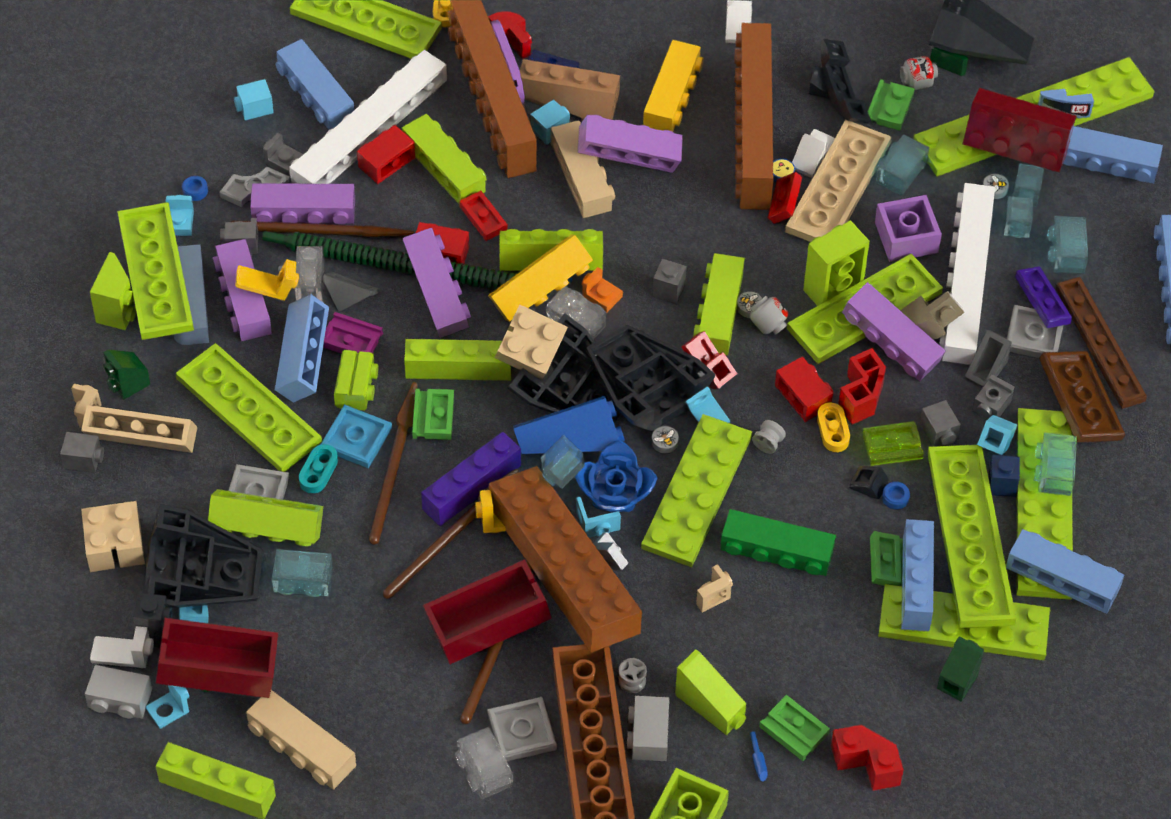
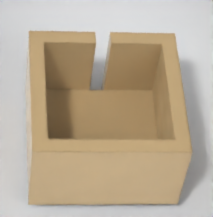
M519 304L495 358L519 370L524 368L536 378L543 380L568 327Z
M136 501L81 509L86 557L90 572L115 569L112 549H117L120 568L145 564L141 524Z

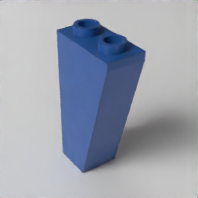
M605 396L513 426L522 454L603 451L607 446L618 440L625 441L621 427H615L612 417L617 416L612 400L607 402Z

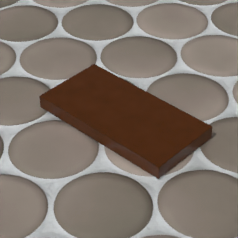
M1043 352L1039 360L1076 442L1121 441L1125 437V432L1088 352Z

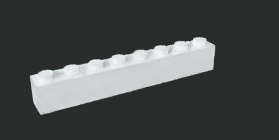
M425 50L418 56H414L403 69L395 72L387 83L379 86L372 96L363 100L356 110L351 114H347L334 129H330L318 143L313 144L303 156L293 161L289 167L291 183L330 184L357 160V151L362 145L371 142L382 131L397 125L447 81L446 64Z
M965 183L963 193L958 192L956 207L961 208V210L955 213L954 227L958 228V232H953L951 247L956 248V252H951L949 267L953 268V273L948 272L946 288H951L950 294L960 304L965 313L944 327L946 334L940 337L939 345L946 351L942 361L971 365L976 354L995 187Z

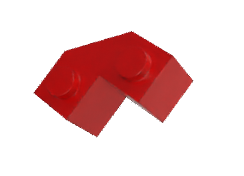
M873 348L849 359L847 377L852 383L840 388L838 405L843 408L845 416L851 425L875 414L882 391L886 366Z
M863 725L833 730L831 748L838 771L866 766L873 791L901 785L904 769L896 744Z

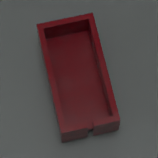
M979 88L972 102L963 145L1060 172L1066 158L1077 116Z
M525 560L423 605L429 623L449 664L552 619L546 599Z
M165 618L156 684L270 698L278 633Z

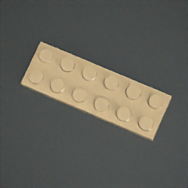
M845 120L797 205L793 216L788 221L785 232L811 242L814 238L829 233L837 225L847 223L891 143V136Z

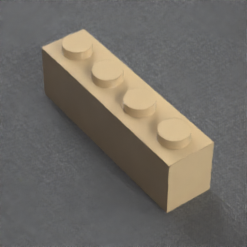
M578 120L551 127V145L583 218L612 211V200H615V193L612 185H608L606 182V172L603 166H599L598 157L578 153L579 126L581 125Z
M86 405L81 431L84 434L96 435L99 437V440L192 453L197 426L189 419Z
M271 690L270 698L261 697L246 712L248 727L256 736L260 737L262 735L269 740L270 745L277 752L282 753L283 751L290 756L291 761L298 768H305L311 772L313 778L319 784H326L334 790L356 767L355 752Z

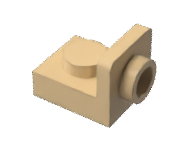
M73 384L71 389L74 401L76 402L74 414L77 417L79 427L82 428L86 405L101 407V401L97 389L89 385Z
M718 565L712 567V582L703 584L697 590V606L701 612L731 598L732 579Z

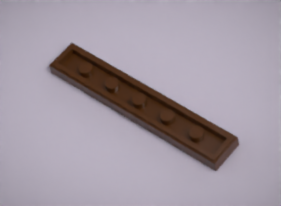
M1081 277L1057 283L1056 291L1072 316V320L1121 409L1146 402L1147 395Z

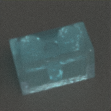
M903 134L898 142L894 141L886 158H881L875 168L877 172L876 183L902 196L927 164L930 147Z
M1055 216L1053 226L1048 227V241H1052V246L1049 247V262H1053L1054 272L1085 273L1088 261L1086 217Z
M1044 432L1042 443L1037 442L1035 458L1040 459V465L1035 466L1034 481H1039L1038 492L1071 496L1075 481L1077 436Z
M564 435L541 457V469L544 472L542 476L552 486L557 484L561 489L585 466L583 453Z
M277 549L272 574L274 592H280L284 595H291L293 593L307 594L311 597L329 596L333 571L332 554Z

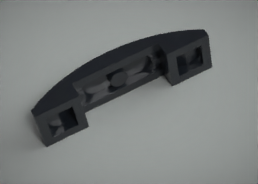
M823 39L821 41L822 73L833 105L846 120L869 123L871 119L865 102L863 100H856L845 68L850 59L844 42Z

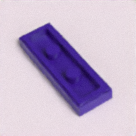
M1040 266L1016 271V280L1046 328L1071 324L1072 316Z

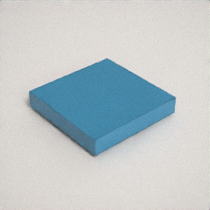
M344 404L321 444L334 447L338 457L369 468L389 435L392 423Z

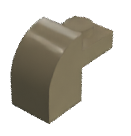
M948 291L931 304H928L922 296H919L900 310L933 340L946 334L944 327L965 313L960 304Z

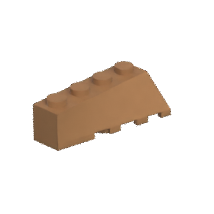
M523 59L520 75L525 100L541 106L555 100L560 106H564L570 114L580 117L582 122L587 115H599L602 118L613 120L619 98L620 75Z

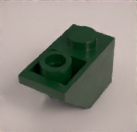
M106 350L103 352L105 358L103 367L109 377L106 379V382L113 393L118 392L123 400L151 385L148 369L134 352Z
M959 636L940 673L937 689L962 702L978 677L984 649L979 647L976 642Z

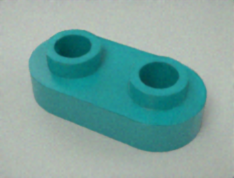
M321 444L311 451L299 473V483L302 490L307 493H318L325 488L338 463L337 451L334 447ZM328 460V462L322 463L321 461Z

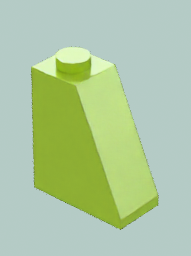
M695 649L677 667L675 695L727 735L733 728L737 730L746 719V702L707 659Z

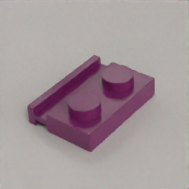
M334 312L332 321L326 327L323 348L341 354L343 350L356 351L357 353L360 351L371 352L373 354L380 336L382 337L383 328Z

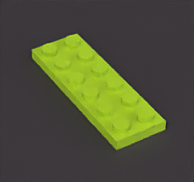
M294 0L290 6L291 15L411 59L414 56H418L423 50L428 51L442 29V22L383 0Z
M169 202L117 211L142 340L194 331Z
M911 253L788 322L787 330L814 361L820 364L866 337L865 333L858 326L851 324L842 312L847 301L867 282L899 310H902L919 296H922L926 302L942 294L943 287Z
M216 343L176 372V378L181 384L281 472L287 471L322 442L321 435Z
M702 414L642 541L641 549L689 567L693 566L750 443L752 431Z
M885 584L878 637L953 647L960 636L966 640L976 642L979 647L984 649V652L1044 661L1047 649L1050 607L1013 602L1016 615L1015 625L960 628L954 595L952 593L933 591V616L930 630L901 629L902 586Z

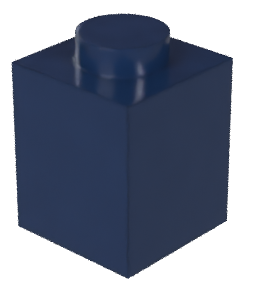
M992 455L989 468L991 494L1016 497L1020 480V457Z

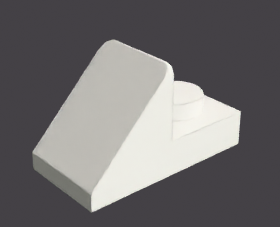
M727 0L725 43H736V33H741V23H751L752 1Z
M816 129L810 135L804 134L792 161L795 171L813 178L835 138Z

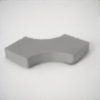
M269 167L252 176L234 174L220 191V198L242 207L251 200L252 183L289 184L290 179L289 176Z

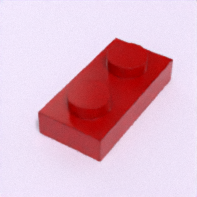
M796 171L777 179L768 219L774 224L789 219L794 214L802 176Z
M482 191L459 201L461 210L485 241L500 235V231L508 230V224Z

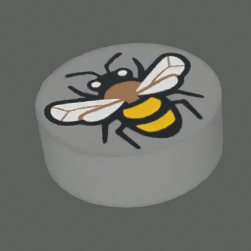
M991 174L984 179L983 185L995 187L994 199H1000L1007 194L1009 183L1004 176Z
M755 292L741 294L737 300L738 312L742 316L750 318L752 313L750 308L762 297Z
M661 426L655 429L652 434L653 448L660 453L673 452L678 446L679 436L677 431L669 426Z

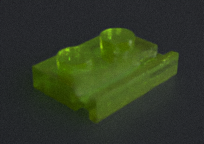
M915 421L863 428L862 436L871 466L923 459L924 451L921 448V441Z

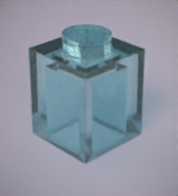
M1019 163L1012 202L1037 206L1044 168Z
M1008 196L1004 215V236L1029 238L1033 218V198Z

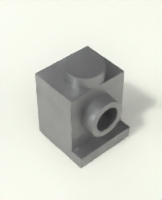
M251 218V222H225V229H220L221 244L246 239L250 254H257V219Z
M991 374L986 385L976 396L972 411L984 419H989L992 415L1000 417L1011 403L1014 386Z

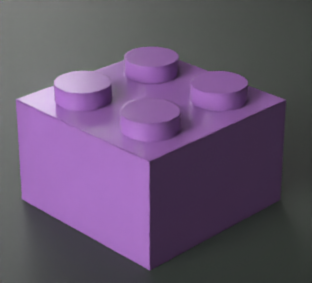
M927 195L877 204L875 225L889 262L899 261L911 253L914 257H920L939 252L942 234Z

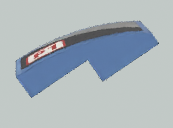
M1065 89L1041 91L1038 105L1076 115V118L1090 117L1094 103L1092 94L1067 96Z

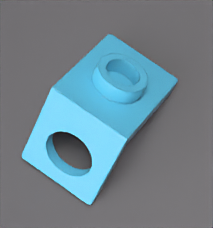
M708 386L686 401L689 410L698 422L702 414L730 423L729 418L712 396Z
M581 497L576 498V513L580 525L588 537L600 536L602 533L620 530L621 515L619 511L587 518Z
M168 685L169 693L146 706V710L160 729L189 712L187 699L190 696L185 687ZM163 704H168L173 708V712L167 717H161L156 712L158 707Z

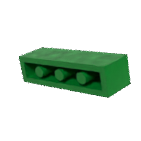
M730 509L721 537L720 550L726 551L731 555L751 557L759 562L767 561L779 564L784 568L803 570L812 575L827 576L836 535Z

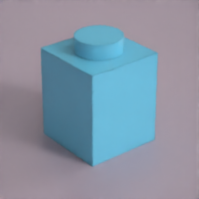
M265 79L236 86L237 97H234L237 112L242 111L245 120L274 113L272 96Z
M555 100L550 101L531 113L532 130L546 145L551 142V127L567 124L570 120L568 110L564 106H560Z
M992 415L986 420L977 445L1003 455L1009 449L1017 424Z

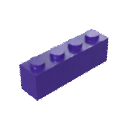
M504 432L500 433L422 491V510L439 526H442L474 502L480 491L489 487V483L499 480L513 470L518 469L521 466V448Z

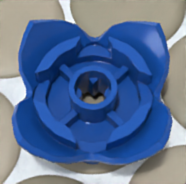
M621 440L607 446L601 452L596 463L584 462L574 470L580 489L592 500L593 506L596 509L609 512H630L634 510L635 504L650 494L657 482V476L653 470L648 467L640 468L634 451Z

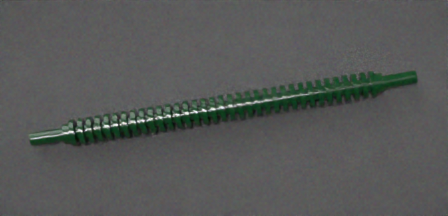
M264 231L262 237L263 241L286 245L292 252H297L298 250V253L304 252V254L308 255L311 252L313 256L317 254L318 257H330V259L334 260L337 258L339 261L343 259L344 262H348L350 259V263L356 262V264L361 265L363 262V265L368 266L369 264L370 267H374L376 264V268L382 267V269L387 270L389 267V270L394 271L395 269L396 272H400L402 269V273L408 272L412 275L415 272L408 253L404 255V252L400 251L399 253L395 250L391 252V250H384V248H379L378 250V247L374 246L372 248L369 245L365 247V245H358V243H353L352 245V242L347 241L345 243L342 240L339 242V240H332V238H327L326 240V237L316 235L313 237V235H306V233H301L300 235V232L284 235ZM451 262L453 272L449 273L452 281L457 280L459 283L461 280V284L465 285L467 282L469 286H472L474 282L475 287L480 285L481 288H486L487 285V289L492 290L493 285L494 290H496L515 276V273H510L509 275L505 271L502 275V271L497 270L496 272L494 269H491L489 272L488 268H484L482 272V267H477L476 269V266L473 265L469 269L468 264L463 266L462 263H458L456 266V262Z

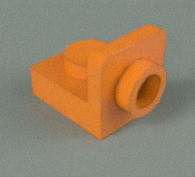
M597 267L582 280V298L607 313L623 297V291L603 279V270Z

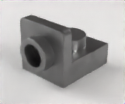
M279 133L272 139L267 140L263 147L265 164L289 177V167L295 159L303 156L302 153L283 144L282 135Z
M602 533L593 543L612 570H623L628 564V561L622 555L621 548L614 542L609 533Z

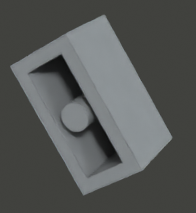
M95 665L85 692L88 708L99 713L107 711L117 713L124 718L137 717L143 719L152 692L150 676Z
M635 696V707L629 706L628 723L634 724L633 732L628 731L627 749H633L632 760L666 761L669 697Z

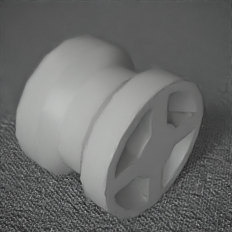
M765 420L760 426V431L753 435L752 441L759 450L772 454L778 447L777 443L783 441L786 433L778 423Z
M628 658L620 664L618 682L622 690L628 693H637L645 687L647 669L644 662L640 659Z

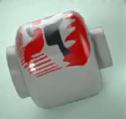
M927 56L907 59L904 62V66L900 67L902 84L915 88V90L931 87L934 83V78L938 77L936 63H932Z
M765 295L750 308L752 311L750 319L763 334L773 332L776 335L787 326L784 321L788 317V311L776 297L768 298Z

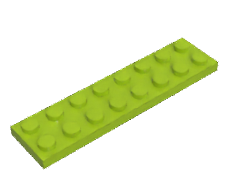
M1018 408L1017 457H1020V480L1017 488V538L1022 529L1037 533L1042 538L1055 544L1064 545L1067 549L1073 551L1072 431L1063 411ZM1017 573L1016 596L1072 600L1071 597Z
M978 445L929 447L928 459L959 627L1015 625L1016 615L983 449Z

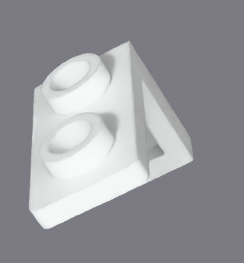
M136 626L133 640L96 636L90 656L91 663L146 668L148 655H152L153 639L149 638L147 627Z

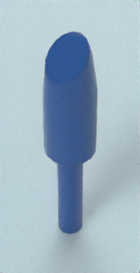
M750 732L754 749L752 757L755 770L760 781H765L768 773L764 754L759 750L756 733Z

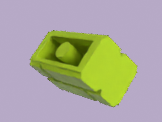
M351 350L342 351L334 391V401L337 408H342L345 404L357 410L365 411L368 401H373L375 387L371 385L372 379H377L378 364L374 363V354L362 351L359 353Z

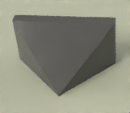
M330 272L323 276V281L338 312L379 292V288L335 272Z
M987 330L965 377L982 386L986 385L991 374L997 377L1008 362L1012 341L991 330Z

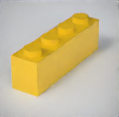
M672 40L645 107L643 125L652 129L669 130L672 132L675 126L680 125L683 114L681 109L682 107H687L690 96L688 93L689 89L693 90L695 87L696 71L700 72L702 69L704 58L700 57V46Z
M571 234L488 296L504 319L510 322L519 304L526 308L533 304L535 307L541 305L548 299L547 294L553 289L557 292L568 285L567 279L572 275L576 274L579 276L590 268L588 264L593 259L576 235Z

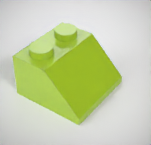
M109 252L90 290L95 320L99 324L126 330L129 321L132 322L136 315L133 291H131L129 278L115 253Z

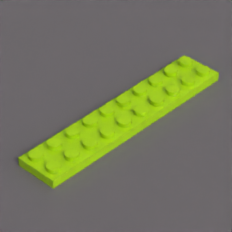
M1128 57L1017 97V99L1038 104L1041 91L1065 89L1067 96L1092 94L1094 103L1091 116L1076 118L1074 124L1076 126L1153 98L1154 90L1131 58ZM969 115L914 135L913 142L936 177L997 155L963 145Z

